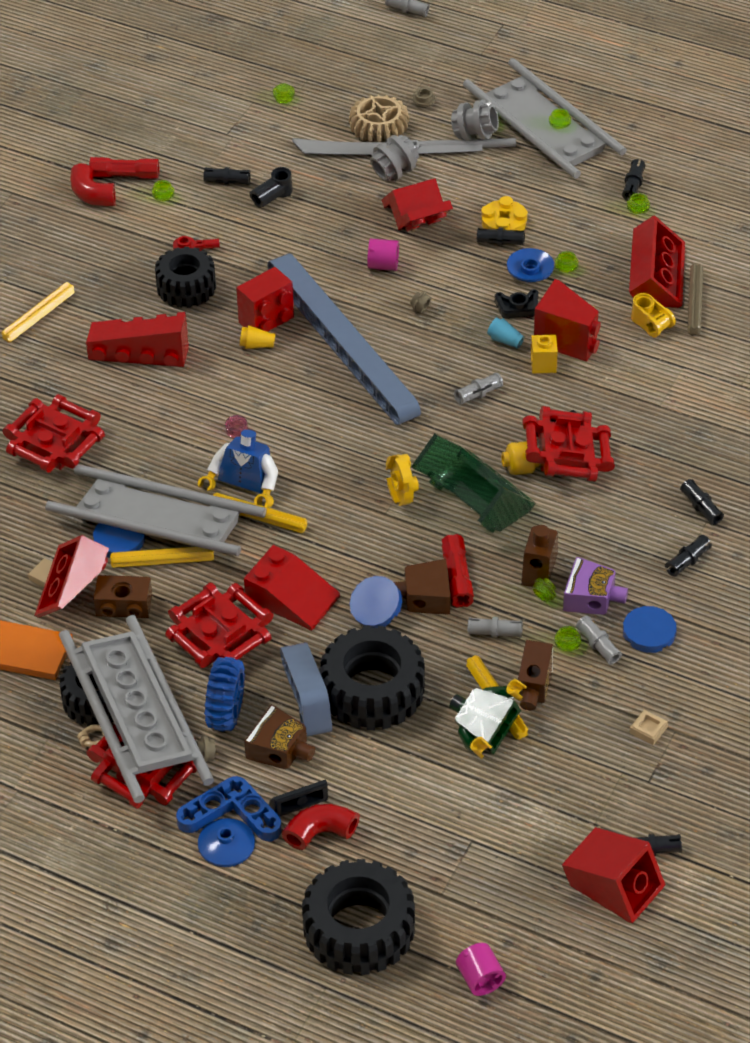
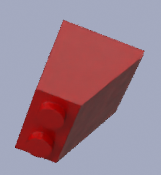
M554 279L535 308L534 335H556L558 353L587 362L591 354L597 352L600 343L597 339L601 322H598L599 311L560 280Z
M597 827L589 833L562 864L571 887L629 923H634L666 885L648 841Z

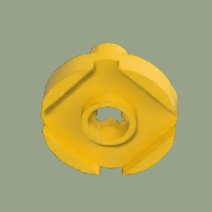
M503 196L499 200L490 202L481 209L482 227L484 229L504 227V230L522 231L526 227L527 210L509 196Z
M408 454L392 455L386 460V470L390 469L391 477L386 478L387 486L392 500L395 503H399L398 506L411 504L414 492L419 489L417 477L412 476L410 469L411 461Z

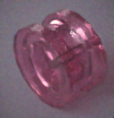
M240 415L229 417L225 422L226 434L231 438L241 437V432L248 430L245 417ZM234 426H239V429H233Z

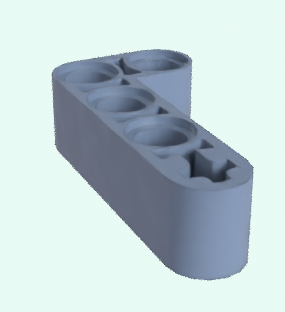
M308 643L281 647L282 665L297 701L300 722L306 727L307 737L332 732L327 689Z

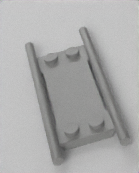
M511 58L508 65L522 76L485 93L469 79L463 82V87L479 100L483 99L487 103H492L497 110L498 116L575 179L581 175V171L575 165L603 152V148L606 145L621 156L627 151L622 144L515 58ZM539 91L543 92L546 96H548L552 101H554L557 105H559L562 109H564L567 113L574 117L588 130L586 131L584 128H582L573 119H571L568 115H566L563 111L556 107L552 102H550L547 98L540 94Z
M80 464L74 468L75 474L97 480L79 504L74 507L47 501L45 506L46 511L234 556L240 555L241 546L225 543V540L238 523L240 512L262 518L266 516L267 512L265 507ZM127 486H130V487H134V488H138V489H142V490H147V491H151V492H155V493H159V494H164V495H168V496H172V497H177V498H181V499H185V500H189V501H194V502H198V503H202V504H206V505H210V506L207 507V506H203V505H199V504H195V503H190V502H186V501H182V500H178V499H173V498H169V497H165V496H160V495H156V494H152V493H148V492H143V491H139V490H135V489H131V488H126V487H127Z
M130 615L126 618V623L131 632L83 642L79 648H76L68 630L61 631L59 633L61 642L134 802L140 803L145 799L135 777L136 774L188 761H193L205 786L211 785L214 782V778L136 616ZM90 674L93 675L95 682L101 692V695L106 703V706L123 740V743L125 745L123 747L121 746L118 740V737L113 729V726L91 681V678L89 676Z

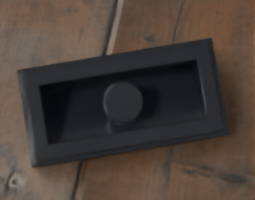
M325 779L273 797L269 801V805L280 817L328 800L327 781Z

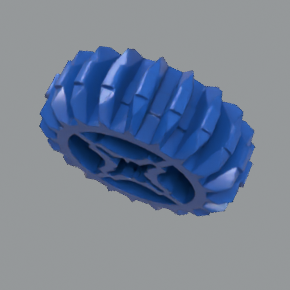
M218 657L213 663L205 695L204 714L208 728L225 732V730L232 731L235 725H237L245 686V668L240 660L232 657Z

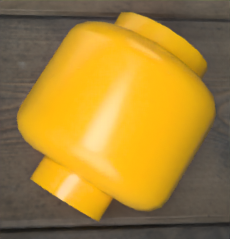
M527 441L511 442L507 445L506 451L501 453L502 466L507 467L511 475L532 474L536 467L540 465L539 463H532L526 460L525 450L527 449Z

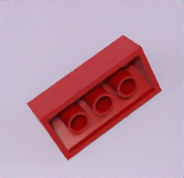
M655 215L633 229L629 293L633 298L639 293H646L664 307L680 308L683 304L685 241Z

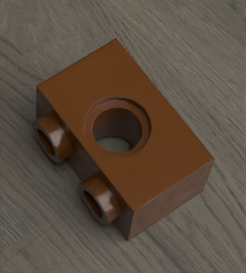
M97 576L94 593L96 616L127 618L130 615H135L136 618H149L152 600L151 577Z

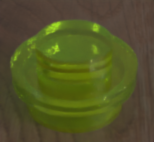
M285 83L279 84L273 89L275 100L282 104L291 102L295 95V89Z
M555 109L549 116V124L556 129L566 128L571 124V116L565 109Z
M166 180L157 181L151 191L153 198L159 201H167L175 194L174 187Z
M635 193L627 201V208L634 214H642L650 209V202L646 195Z
M561 252L555 259V267L561 272L569 273L578 268L579 261L573 252Z
M537 578L534 581L535 585L532 587V590L540 600L547 603L549 600L556 598V587L549 579Z
M564 626L555 634L554 643L560 650L574 651L581 645V635L576 628Z

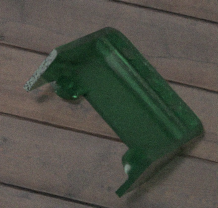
M435 433L411 466L414 470L430 477L429 483L440 491L443 487L450 490L480 514V518L477 521L492 533L495 530L501 532L528 514L536 504L530 497L477 455Z

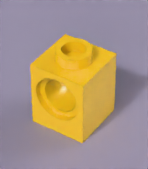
M531 335L530 357L532 374L557 373L558 350L556 335Z

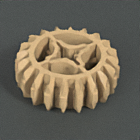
M379 94L373 97L370 95L369 98L362 97L361 101H356L355 106L351 107L349 123L351 132L355 133V137H361L362 141L387 142V139L392 135L399 136L407 132L409 115L407 106L403 105L402 101H397L396 97L389 98L388 95L383 97Z

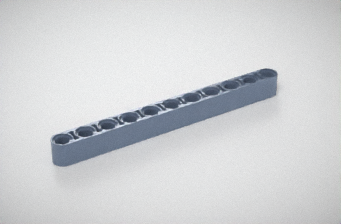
M291 253L268 261V270L276 267L293 282L294 305L396 425H400L420 416L421 409L416 398Z

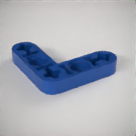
M233 776L181 806L176 813L177 826L185 833H194L231 810H234L263 841H274L282 833L280 817L244 778L239 776ZM215 800L220 803V806L210 809L205 804ZM251 804L260 807L255 813L245 811V807ZM263 818H264V822H265L269 827H265V828H264V823H263V820H262Z

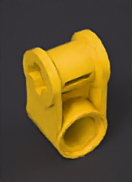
M639 293L634 296L631 320L644 329L651 337L656 338L664 329L675 326L676 319L673 313L651 295Z

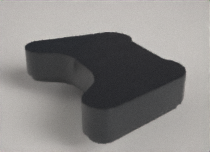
M532 289L527 295L522 292H516L511 294L510 297L502 292H497L494 302L501 316L505 319L534 317L535 308L538 305L539 292Z

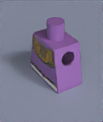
M576 557L564 592L563 611L604 615L607 613L610 601L626 603L628 588L615 586L616 572L613 569Z

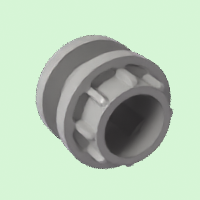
M483 99L475 101L473 108L468 102L460 103L451 115L453 132L458 139H463L464 141L476 139L477 134L482 140L489 139L494 132H497L499 127L498 113L495 106Z
M392 135L387 139V147L382 144L374 147L370 163L382 180L390 181L394 179L397 181L402 178V169L407 172L415 169L419 153L414 143L407 136Z

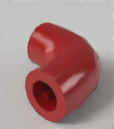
M80 163L71 168V188L80 200L94 206H115L116 192L114 183L94 182V171L87 164Z
M317 804L300 811L290 820L282 831V837L286 843L298 850L306 849L310 841L321 832H331L349 839L358 826L360 814L335 804Z

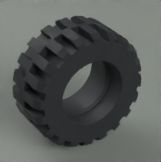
M369 625L363 626L360 630H356V628L348 630L346 635H339L334 639V643L331 642L325 649V654L322 655L320 661V674L327 689L330 712L333 716L337 715V719L344 724L349 722L351 727L357 729L367 727V730L374 731L377 727H382V730L391 728V724L399 725L404 722L406 716L408 718L416 712V708L421 705L425 691V663L419 647L415 644L413 645V640L408 636L404 635L402 637L401 632L395 629L391 631L386 630L385 626L370 628ZM368 670L383 671L394 677L392 680L380 685H364L351 679L356 674Z
M357 859V862L349 863V860L341 861L337 867L331 865L324 869V874H317L312 880V884L307 887L304 893L305 899L302 901L303 932L306 938V945L311 952H314L315 958L320 963L326 961L328 968L337 971L338 968L342 969L344 974L353 975V972H361V975H368L372 970L377 972L385 970L386 965L389 963L391 966L400 960V954L404 955L410 948V942L413 941L415 934L414 895L408 887L407 881L400 875L397 877V871L391 867L383 868L382 863L376 861L367 863L365 859ZM355 905L375 908L385 916L377 924L361 929L343 926L333 919L339 911Z

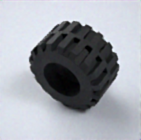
M177 247L173 251H166L165 255H161L159 261H156L157 293L161 296V300L167 301L169 305H177L180 308L187 306V308H190L193 305L199 306L202 302H207L209 297L214 295V290H216L215 265L212 257L207 255L206 251H199V248Z
M70 661V666L66 665L63 668V674H60L59 678L63 709L65 713H68V717L71 720L76 719L78 724L87 723V726L99 724ZM90 674L89 676L94 687L98 688L93 675ZM100 690L96 691L110 722H114Z

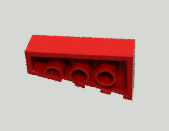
M177 312V316L167 317L166 314L156 315V318L143 319V316L134 317L132 321L126 322L122 319L91 322L86 340L88 360L184 367L189 349L186 312Z

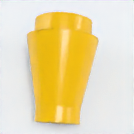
M249 325L248 327L241 328L239 346H243L245 349L274 348L275 333H269Z

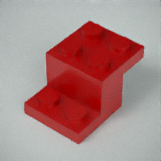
M436 178L392 190L382 199L384 208L391 207L398 230L406 228L407 232L420 228V225L426 222L428 225L439 223L453 209L450 200L443 202Z

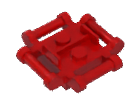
M60 394L53 398L52 404L49 407L44 405L38 398H34L28 404L29 407L12 424H7L2 430L4 436L11 440L6 447V453L12 456L18 455L37 464L41 470L48 473L54 468L61 470L64 466L74 469L79 464V459L96 442H100L105 437L104 431L96 426L101 418L99 412L86 410L67 401L66 397ZM63 409L69 413H72L84 419L85 421L82 423L70 416L61 413L60 411ZM26 424V430L23 433L19 430Z
M541 406L539 420L532 415L526 416L522 420L523 428L526 430V460L541 464V471L545 472V476L553 477L556 474L587 478V481L596 482L598 471L609 472L615 468L609 442L611 429L607 425L591 427V412L574 413L552 410L548 406ZM536 432H538L539 448L537 447ZM593 440H599L601 458H595Z
M210 582L197 595L179 607L174 606L168 610L170 618L177 625H172L167 629L165 633L166 638L180 645L195 659V663L201 668L214 663L218 657H232L238 660L261 643L266 644L272 639L270 632L265 626L272 621L273 612L268 608H262L244 592V588L238 583L232 584L227 592L222 595L217 587ZM238 600L257 617L251 619L235 606L233 602ZM192 611L193 615L187 618L185 615Z
M114 724L113 729L118 737L121 746L123 747L125 745L123 743L121 736H119L120 734L118 732L116 725ZM105 736L86 751L87 756L92 761L100 762L93 771L91 780L98 785L102 783L129 801V805L136 809L141 807L149 794L154 796L160 804L168 805L173 799L172 795L191 773H196L197 771L193 761L181 763L183 766L165 787L158 783L174 765L136 774L135 777L145 799L140 803H135L128 787L120 782L122 781L126 784ZM110 770H113L114 772H116V777H117L120 781H118L117 779L113 778L112 776H110V775L107 774V773H108Z

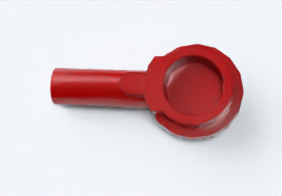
M181 236L173 242V249L177 247H195L202 251V249L220 248L219 238L195 241L191 237Z

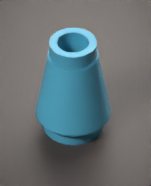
M496 317L487 331L492 340L517 349L525 339V336L504 318L499 319Z

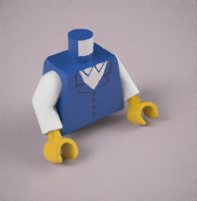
M243 430L241 437H235L231 443H225L215 453L207 469L209 473L198 480V487H202L204 481L208 479L210 485L207 491L213 490L216 486L214 478L217 475L219 481L260 493L255 497L254 503L262 505V500L265 498V507L270 508L274 504L270 493L274 491L278 469L273 458L270 456L269 447L256 442V432L253 430Z

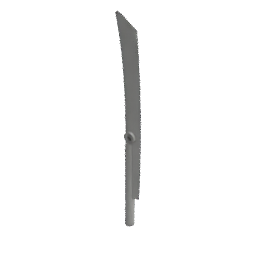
M292 138L293 143L304 154L372 155L373 149L377 145L382 144L387 147V142H339ZM516 138L472 139L471 141L411 140L419 154L482 151V148L516 147Z

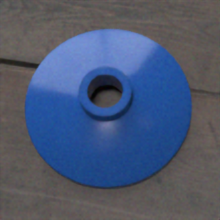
M525 248L515 251L509 256L507 270L518 280L538 282L552 274L554 261L545 251Z
M231 818L219 819L209 823L198 837V849L201 856L208 863L219 867H232L241 864L250 857L255 847V837L251 828L244 822Z

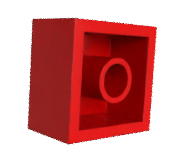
M276 267L236 287L238 321L243 327H248L249 325L269 332L273 328L294 318L293 282Z

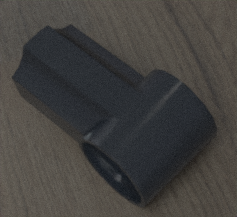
M286 167L275 168L271 172L270 179L250 191V198L254 205L261 208L278 197L290 196L293 192L291 171Z

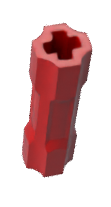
M90 157L89 166L94 171L93 177L136 176L141 179H159V159L113 160L107 157Z
M459 534L447 535L442 539V552L447 563L451 604L457 608L468 607L474 603V593L468 573L464 538Z

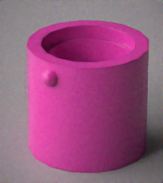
M370 238L367 256L368 269L397 271L399 241Z
M476 943L469 946L456 959V966L473 995L482 996L498 989L506 979V973L487 943Z

